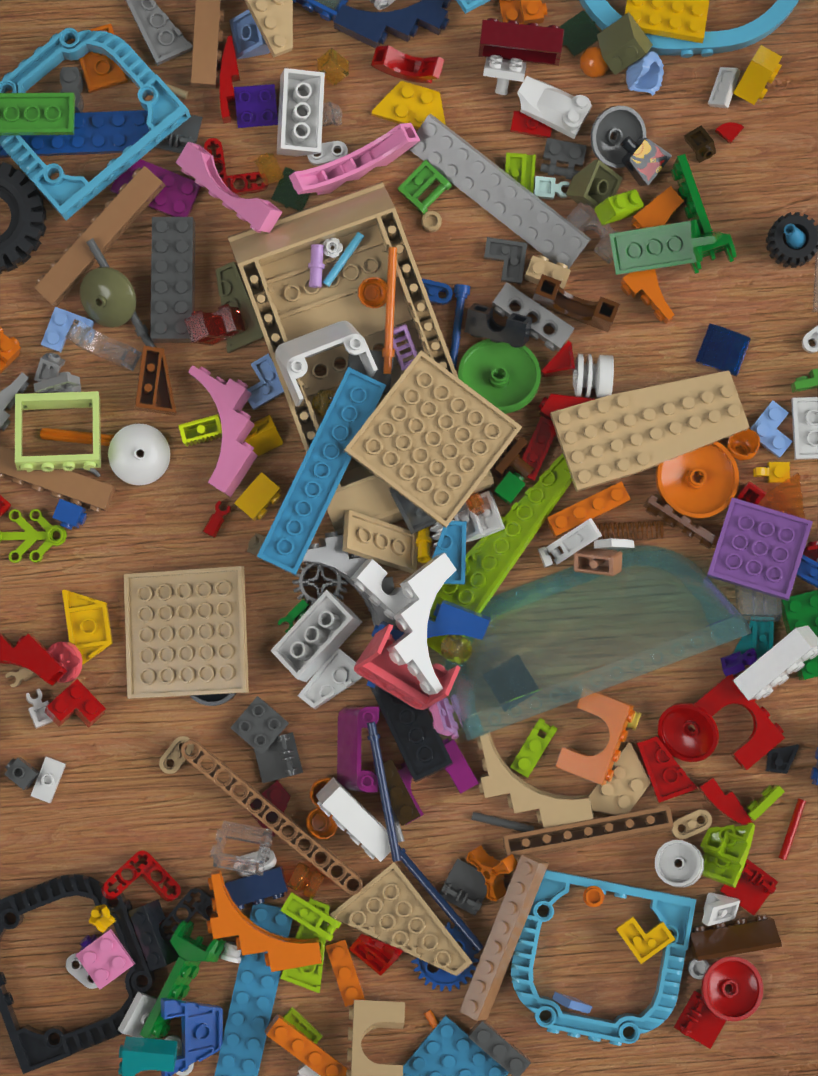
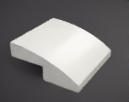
M486 491L472 499L468 498L465 502L468 509L457 513L454 517L455 521H467L466 542L477 540L505 529L491 491Z

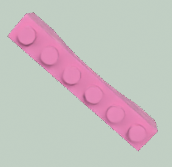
M187 142L176 161L182 167L181 171L188 176H193L195 183L199 186L209 189L208 193L217 199L220 198L223 201V206L237 212L236 216L239 219L248 221L254 231L270 233L282 211L268 200L259 198L244 199L233 193L220 178L213 155L202 146Z

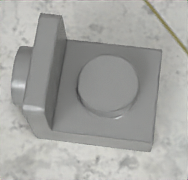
M46 353L40 358L34 380L41 382L43 378L58 376L61 367L65 364V360L61 359L58 354Z

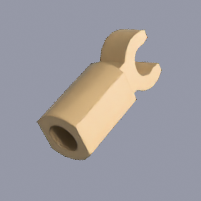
M21 667L18 672H9L5 676L6 678L16 677V682L10 685L13 688L19 686L23 679L27 681L37 674Z

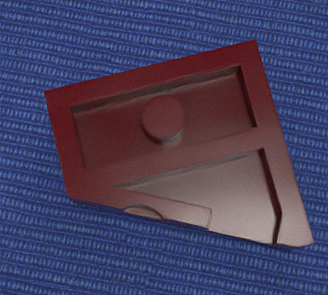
M278 780L262 793L283 813L285 812L291 795ZM256 798L250 806L257 809L261 807L262 802ZM271 811L267 813L266 819L274 822L278 819V815ZM251 814L266 833L273 838L276 833Z

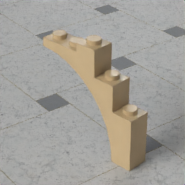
M490 731L480 733L477 743L479 750H483L485 757L482 759L484 771L488 770V773L482 774L478 785L480 793H484L485 798L510 793V796H507L509 808H513L514 813L539 809L540 811H536L539 824L543 823V828L593 819L594 814L589 794L579 796L556 795L539 790L526 783L514 774L502 760L494 746Z

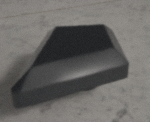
M796 744L769 751L767 753L765 771L787 774L799 745Z

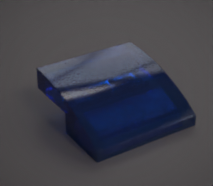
M710 323L695 361L698 364L715 368L719 372L730 371L732 376L737 377L751 338Z

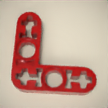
M210 138L205 142L204 149L211 155H213L212 151L208 149L211 148V144L219 147L216 149L217 158H214V163L222 165V169L218 174L233 193L243 195L262 192L267 189L269 181L267 175L263 172L227 176L221 142L216 138ZM258 177H261L263 181L265 180V182H262V186L252 183V188H248L247 178H250L251 182H256ZM236 180H243L245 186L243 189L237 190L233 186Z
M143 850L135 853L106 880L101 889L105 898L115 899L141 876L167 902L176 900L181 893L180 885L147 851ZM144 857L146 859L145 864L142 863L135 869L134 865L139 861V858ZM123 870L131 871L132 879H123L121 872ZM158 871L161 874V880H152L151 872ZM166 879L168 882L162 888H160V885ZM118 880L120 884L116 887L115 892L109 893V886H113ZM174 888L173 894L168 895L166 893L168 889Z

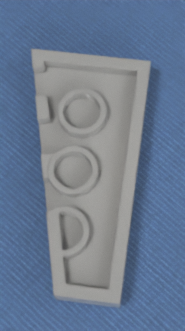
M125 0L157 66L193 50L192 44L185 39L181 31L174 26L169 17L158 7L154 0Z

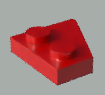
M361 934L349 948L350 951L380 976L403 952L401 949Z

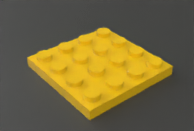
M627 0L625 14L629 12L646 34L703 43L709 0Z

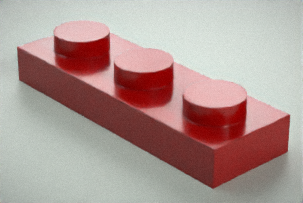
M542 416L522 457L526 463L534 468L527 477V479L535 481L556 434L553 422Z

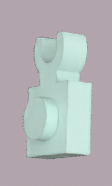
M535 176L533 194L541 199L553 200L555 194L560 198H567L566 193L561 191V187H568L569 182L562 181L559 184H555L556 178Z

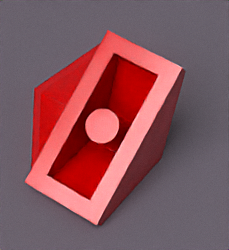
M569 340L541 371L542 377L572 376L575 364L572 343Z

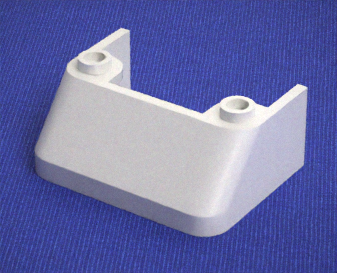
M340 321L282 343L277 347L275 359L296 407L300 406L304 399L296 379L306 374L308 365L305 359L343 344L349 354L360 356L369 377H373L378 370L365 339L351 323Z

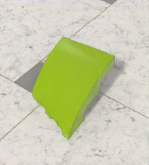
M748 823V825L743 826L727 825L722 828H708L700 845L704 851V871L701 876L735 888L751 847L755 830L754 823Z

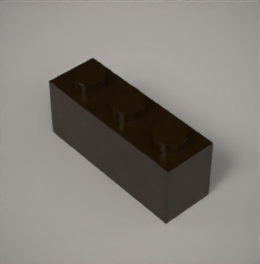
M390 759L383 763L391 806L401 826L420 817V813L394 762Z

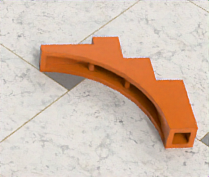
M670 186L633 216L631 221L633 229L666 224L670 217L682 206L684 200ZM656 269L631 272L622 278L620 282L622 284L621 289L626 295H631L634 298L640 293L643 303L646 306L650 305L654 309L653 313L660 322L664 321L667 324L672 320L674 313L665 302L659 288Z
M221 870L212 871L211 877L208 878L209 889L214 890L215 898H212L213 911H217V913L211 914L210 920L207 921L208 933L213 934V939L239 935V937H236L237 950L242 951V956L268 951V953L264 954L266 966H270L271 972L322 963L318 938L297 939L283 937L256 925L233 902L224 884Z

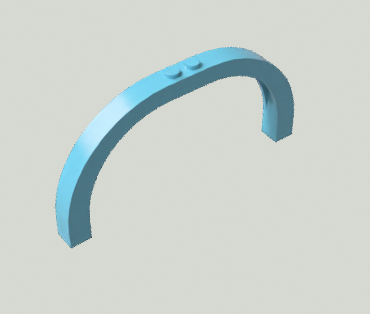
M579 0L585 12L601 30L622 17L606 0ZM777 0L763 15L748 24L729 30L705 32L703 43L645 33L653 44L648 52L654 51L658 55H681L683 58H688L696 54L708 57L715 53L745 48L764 39L775 31L788 18L799 0Z

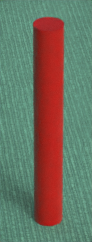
M799 798L797 800L778 857L780 859L787 860L806 803L805 800Z

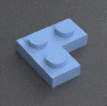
M55 307L41 346L61 353L68 334L88 341L95 322Z
M269 354L251 363L253 370L260 380L259 383L247 389L252 393L248 402L253 410L284 393L276 368Z
M772 400L750 429L755 431L760 437V444L780 458L793 441L777 429L789 412Z

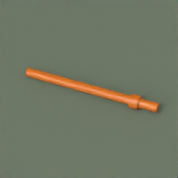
M389 247L385 342L384 348H382V357H384L383 374H392V358H394L395 349H393L397 261L396 247Z

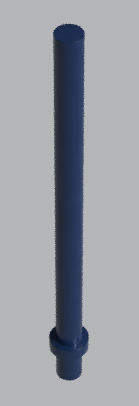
M373 721L367 723L369 733L367 739L371 743L392 860L396 862L400 861L401 857L378 740L380 734H377L376 724Z
M399 846L403 864L477 952L483 949L484 945L409 858L405 848L402 849Z

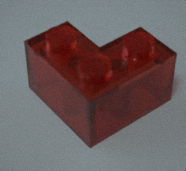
M229 304L218 307V311L214 313H206L202 310L191 313V317L184 319L191 342L213 346L246 331L239 308Z

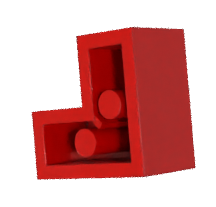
M76 679L46 706L45 713L58 727L75 713L89 728L104 715L106 708Z

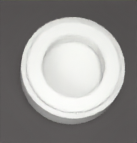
M694 958L689 962L688 971L693 978L701 980L709 964L706 960L697 961Z

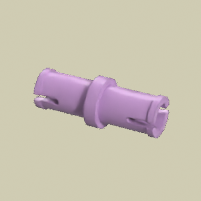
M311 245V261L308 263V268L310 269L309 287L322 288V269H325V264H323L324 245Z

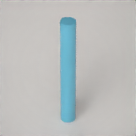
M360 232L356 233L322 282L324 285L330 287L364 238L363 234Z

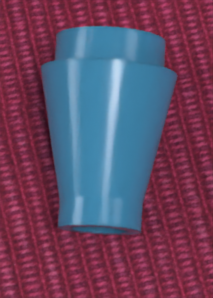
M787 224L784 227L787 245L792 249L802 248L806 242V234L794 224Z

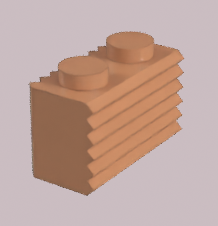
M584 547L574 554V572L614 577L622 571L621 551L594 550V548Z

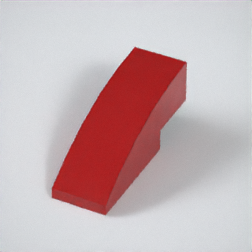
M710 777L697 786L704 797L726 817L740 825L753 823L733 791L729 790L723 793L714 778Z

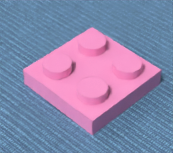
M112 929L76 954V957L99 990L135 965V962Z

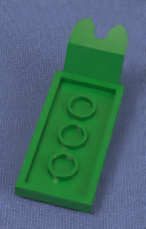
M686 155L677 156L672 167L673 169H671L673 180L678 182V194L686 204L684 208L687 219L697 220L700 234L714 233L712 232ZM722 233V238L716 243L702 245V258L710 256L711 260H715L716 253L725 251L728 261L733 262L737 255L731 235ZM690 263L695 274L699 273L701 263Z
M182 921L179 924L170 942L180 957H178L140 1033L142 1037L156 1039L163 1038V1036L168 1034L172 1018L164 1020L161 1017V998L175 1000L185 998L190 990L189 984L199 972L200 963L217 962L225 945L224 940L213 939L207 947L202 944L204 938L200 935L196 940L190 937L194 923L189 922L187 924V922Z

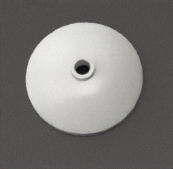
M131 424L119 430L111 440L108 449V460L111 469L122 481L131 485H147L158 480L167 470L170 462V447L164 435L156 428L147 424ZM138 450H142L144 452V456L139 458L136 455V452Z

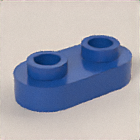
M422 279L430 303L446 305L451 301L453 292L449 285ZM444 292L446 297L440 298L438 294Z

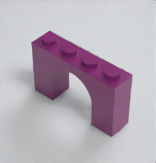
M448 738L444 739V746L453 762V765L445 768L461 794L479 783L455 740L449 741ZM406 762L401 764L402 769L398 770L421 817L424 814L411 791L412 775Z

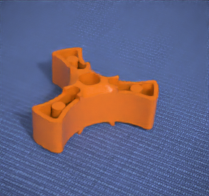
M481 845L470 851L466 861L474 865L477 871L482 873L486 881L485 885H487L486 898L498 901L507 892L504 886V873L509 874L515 870L518 864L513 854H510L501 861L496 860L493 856L488 855Z

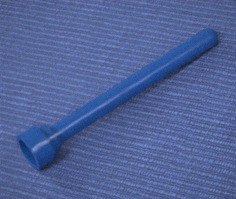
M455 284L453 292L457 301L450 356L455 370L464 303L467 296L470 295L471 288L468 285Z

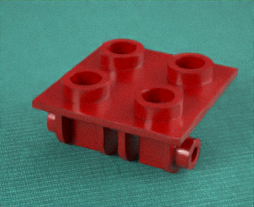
M746 859L736 887L724 884L720 891L728 897L739 899V905L754 916L767 897L775 892V886L778 881Z
M694 990L674 1028L711 1049L726 1020H722L711 1013L703 1000L702 994Z

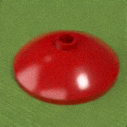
M677 703L668 707L659 718V739L674 757L686 762H699L708 758L716 749L719 740L717 725L712 716L700 706L692 703Z
M734 956L723 957L712 963L706 970L701 986L702 997L707 1008L716 1017L726 1021H741L754 1014L761 1004L763 998L762 978L755 966L749 961ZM727 984L730 986L729 992L725 991Z

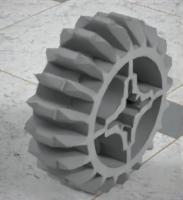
M304 562L305 568L300 565L299 570L302 571L301 574L296 573L294 575L299 580L292 581L294 585H299L298 588L294 589V592L298 593L301 591V594L297 597L298 600L305 597L304 601L307 604L309 601L312 602L311 607L324 593L325 589L330 586H337L333 595L340 600L344 599L339 593L340 591L347 593L348 590L343 588L342 585H348L349 582L342 580L343 576L336 573L337 579H329L324 575V566L315 563L309 564L308 562ZM317 566V575L311 579H304L307 572ZM320 572L321 576L323 577V581L326 580L327 582H331L322 585L321 593L320 589L318 588V584L315 585V583H310L319 581ZM304 586L315 587L317 589V599L310 597L306 593Z

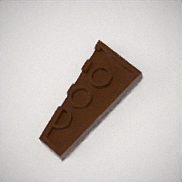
M653 495L646 500L643 506L647 508L646 512L654 517L659 515L665 519L664 523L673 528L676 525L682 529L684 535L689 538L693 536L700 540L699 543L708 549L717 546L719 538L697 524L696 526L691 525L692 521L684 515H675L672 507L667 504H658L656 502L658 498Z

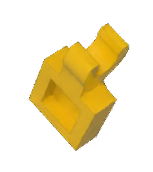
M768 462L767 468L755 467L753 469V477H768V483H790V462Z

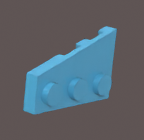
M451 521L446 528L443 526L432 556L434 558L436 555L445 553L456 568V571L444 584L465 585L467 521Z

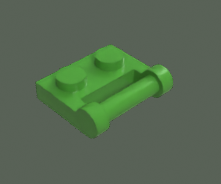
M425 160L397 190L424 215L428 211L427 208L445 190L448 191L452 185ZM437 180L440 184L421 203L418 198Z

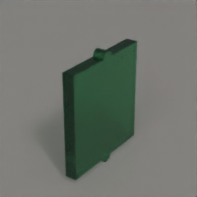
M584 10L560 26V29H564L562 45L568 48L573 57L598 41L597 34L600 31L595 26V21H592Z
M285 167L271 200L285 205V208L290 207L297 211L304 210L311 193L297 194L289 178L292 173L297 171Z

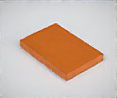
M111 23L89 29L91 31H106L114 34ZM88 52L79 59L89 93L128 82L127 76L122 69L106 55Z

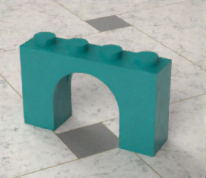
M126 1036L124 1045H120L119 1058H122V1062L119 1064L118 1075L135 1076L137 1073L145 1070L174 1072L177 1059V1041Z

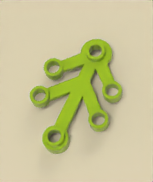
M13 509L9 512V519L16 522L25 532L0 531V542L3 540H25L16 550L9 553V560L13 563H19L22 560V555L37 540H45L37 550H33L29 554L32 562L39 563L42 561L43 555L53 545L59 546L66 541V530L59 525L52 526L43 517V513L40 510L33 509L29 514L30 519L38 522L45 530L36 531L22 517V513L19 510ZM14 512L19 514L17 519L12 518ZM34 512H39L40 516L38 519L33 518ZM55 532L60 533L59 539L53 538ZM18 553L19 558L14 561L12 555ZM34 553H39L38 560L33 559Z

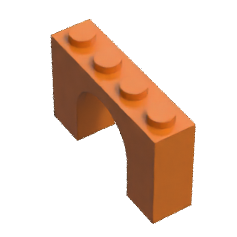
M583 688L577 708L597 715L606 722L610 733L608 745L597 755H588L569 747H562L555 767L600 785H605L613 777L614 770L611 769L614 762L619 760L621 742L624 743L627 738L628 731L626 727L628 722L631 723L634 718V705L590 688Z

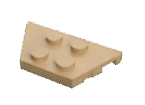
M628 742L621 751L619 760L614 762L611 770H614L611 781L605 785L597 783L589 794L593 811L615 815L629 813L651 784L632 744Z

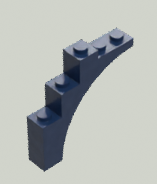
M421 0L406 8L390 12L363 11L342 4L334 20V29L375 49L380 44L383 45L385 43L388 33L409 42L411 37H415L419 26L439 35L441 30L445 31L450 21L448 19V11L445 9L448 8L451 0Z

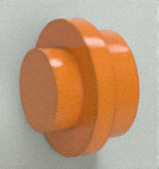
M589 886L583 892V900L590 907H598L604 901V893L597 886Z

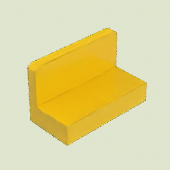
M270 415L254 422V427L244 440L254 447L253 452L258 456L283 444Z

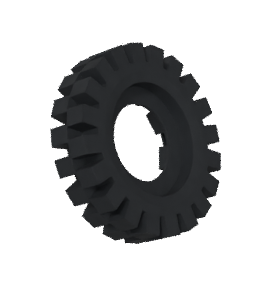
M5 162L0 164V198L10 208L11 221L7 230L0 235V274L1 270L6 269L9 272L18 268L17 263L22 261L24 264L31 258L29 255L31 251H37L41 244L39 239L40 236L45 234L46 226L44 220H47L43 199L35 185L22 171L14 169L12 165Z

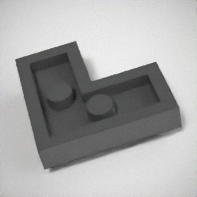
M487 237L484 259L504 262L501 282L521 285L527 243Z

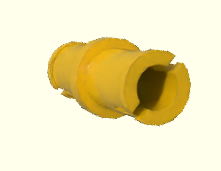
M430 526L417 533L418 537L415 543L418 547L417 559L420 563H427L431 560L430 547L432 539L430 538Z

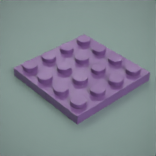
M732 497L707 576L788 601L813 521Z

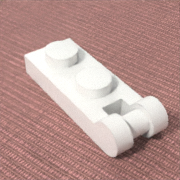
M590 518L546 548L549 553H552L555 558L554 562L558 565L601 537L602 534L592 518ZM559 546H560L561 549L563 550V552H564L563 554H562V553L560 552V550L558 549Z

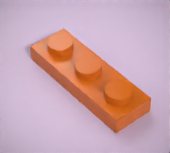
M346 939L325 945L345 1007L354 1004V1000H365Z

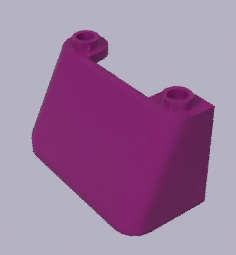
M345 707L338 714L337 781L347 791H379L375 773L369 770H361L362 728H368V722L375 721V724H377L380 718V707Z

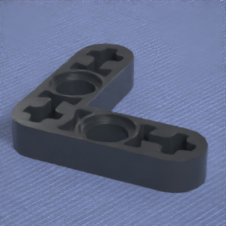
M192 888L160 925L159 931L162 938L170 940L173 936L171 933L168 935L164 933L166 931L164 926H170L173 923V920H170L172 916L178 923L182 921L188 923L193 915L198 912L209 921L210 916H208L206 909L209 905H212V897L201 888ZM192 892L194 894L199 892L201 894L199 897L201 902H194L192 907H195L193 911L184 901L186 900L189 903L193 899ZM179 908H186L188 910V917L186 919L178 918L177 910ZM178 924L173 927V932L176 931Z

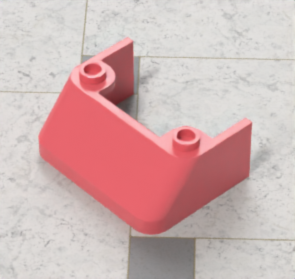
M391 624L374 635L354 667V671L360 676L419 710H425L449 696L461 668L457 665L447 671L441 664H432L435 675L443 689L437 694L428 695V693L421 689L420 682L416 676L409 672L407 664L398 666V664H395L390 659L386 648L395 642L390 634L393 628Z

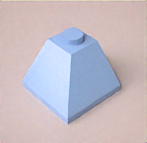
M249 9L229 20L237 59L270 53Z

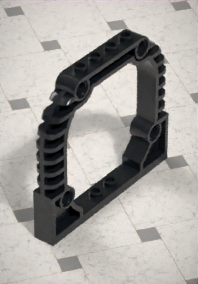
M82 874L63 875L0 899V941L7 929H14L21 925L24 913L61 898L77 895L93 899L95 906L105 904L110 910V914L116 920L113 924L121 944L135 962V965L130 967L126 974L125 986L129 996L121 1009L107 1017L71 1031H66L65 1028L58 1025L51 1027L46 1032L35 1029L30 1025L20 1028L12 1006L14 1004L13 997L10 992H7L4 985L7 983L4 973L0 972V1012L23 1074L121 1035L122 1033L118 1031V1028L137 992L147 994V990L154 984V973L149 969L128 912L133 909L130 900H126L122 892L117 897L118 905H110L108 899L103 896L101 891L103 883L90 876ZM108 889V892H109V893H111L112 891L115 892V889H114V890H109V889ZM9 912L15 914V923L8 922L7 914ZM139 975H145L148 978L147 985L139 984ZM51 1033L59 1034V1043L51 1040Z

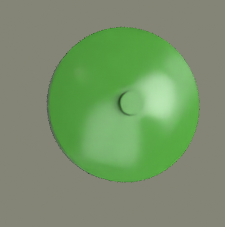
M485 339L473 345L463 355L459 364L458 378L503 413L507 414L522 409L533 400L540 386L541 371L537 358L525 345L515 348L508 343H496L490 339Z

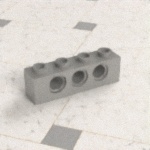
M507 282L492 303L494 312L502 317L505 315L509 318L512 313L524 316L535 315L537 322L531 324L530 336L536 340L539 338L544 341V345L552 351H555V349L560 351L574 331V327ZM517 303L521 309L513 312L510 310L509 305ZM551 326L554 329V333L547 335L544 333L543 328Z

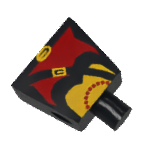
M628 136L621 143V146L627 151L626 155L622 158V162L640 186H648L672 157L670 153L647 138H639L635 142Z

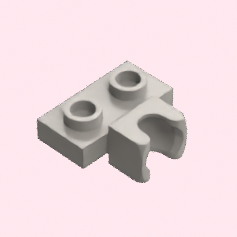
M61 372L56 377H46L41 382L35 383L34 391L37 393L81 392L80 377L72 375L70 372Z

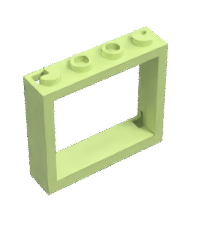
M99 391L15 394V465L17 471L27 470V472H32L33 470L50 472L54 469L72 471L78 468H84L85 470L101 468ZM93 408V454L22 456L23 410Z

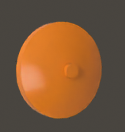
M716 441L711 445L703 446L693 452L685 453L673 460L657 465L656 485L664 503L672 507L675 513L691 519H704L712 517L728 507L732 497H735L738 490L739 471L736 461L729 450Z

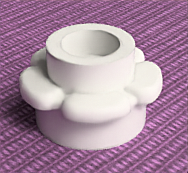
M337 238L327 239L323 243V253L331 258L338 257L343 250V245Z

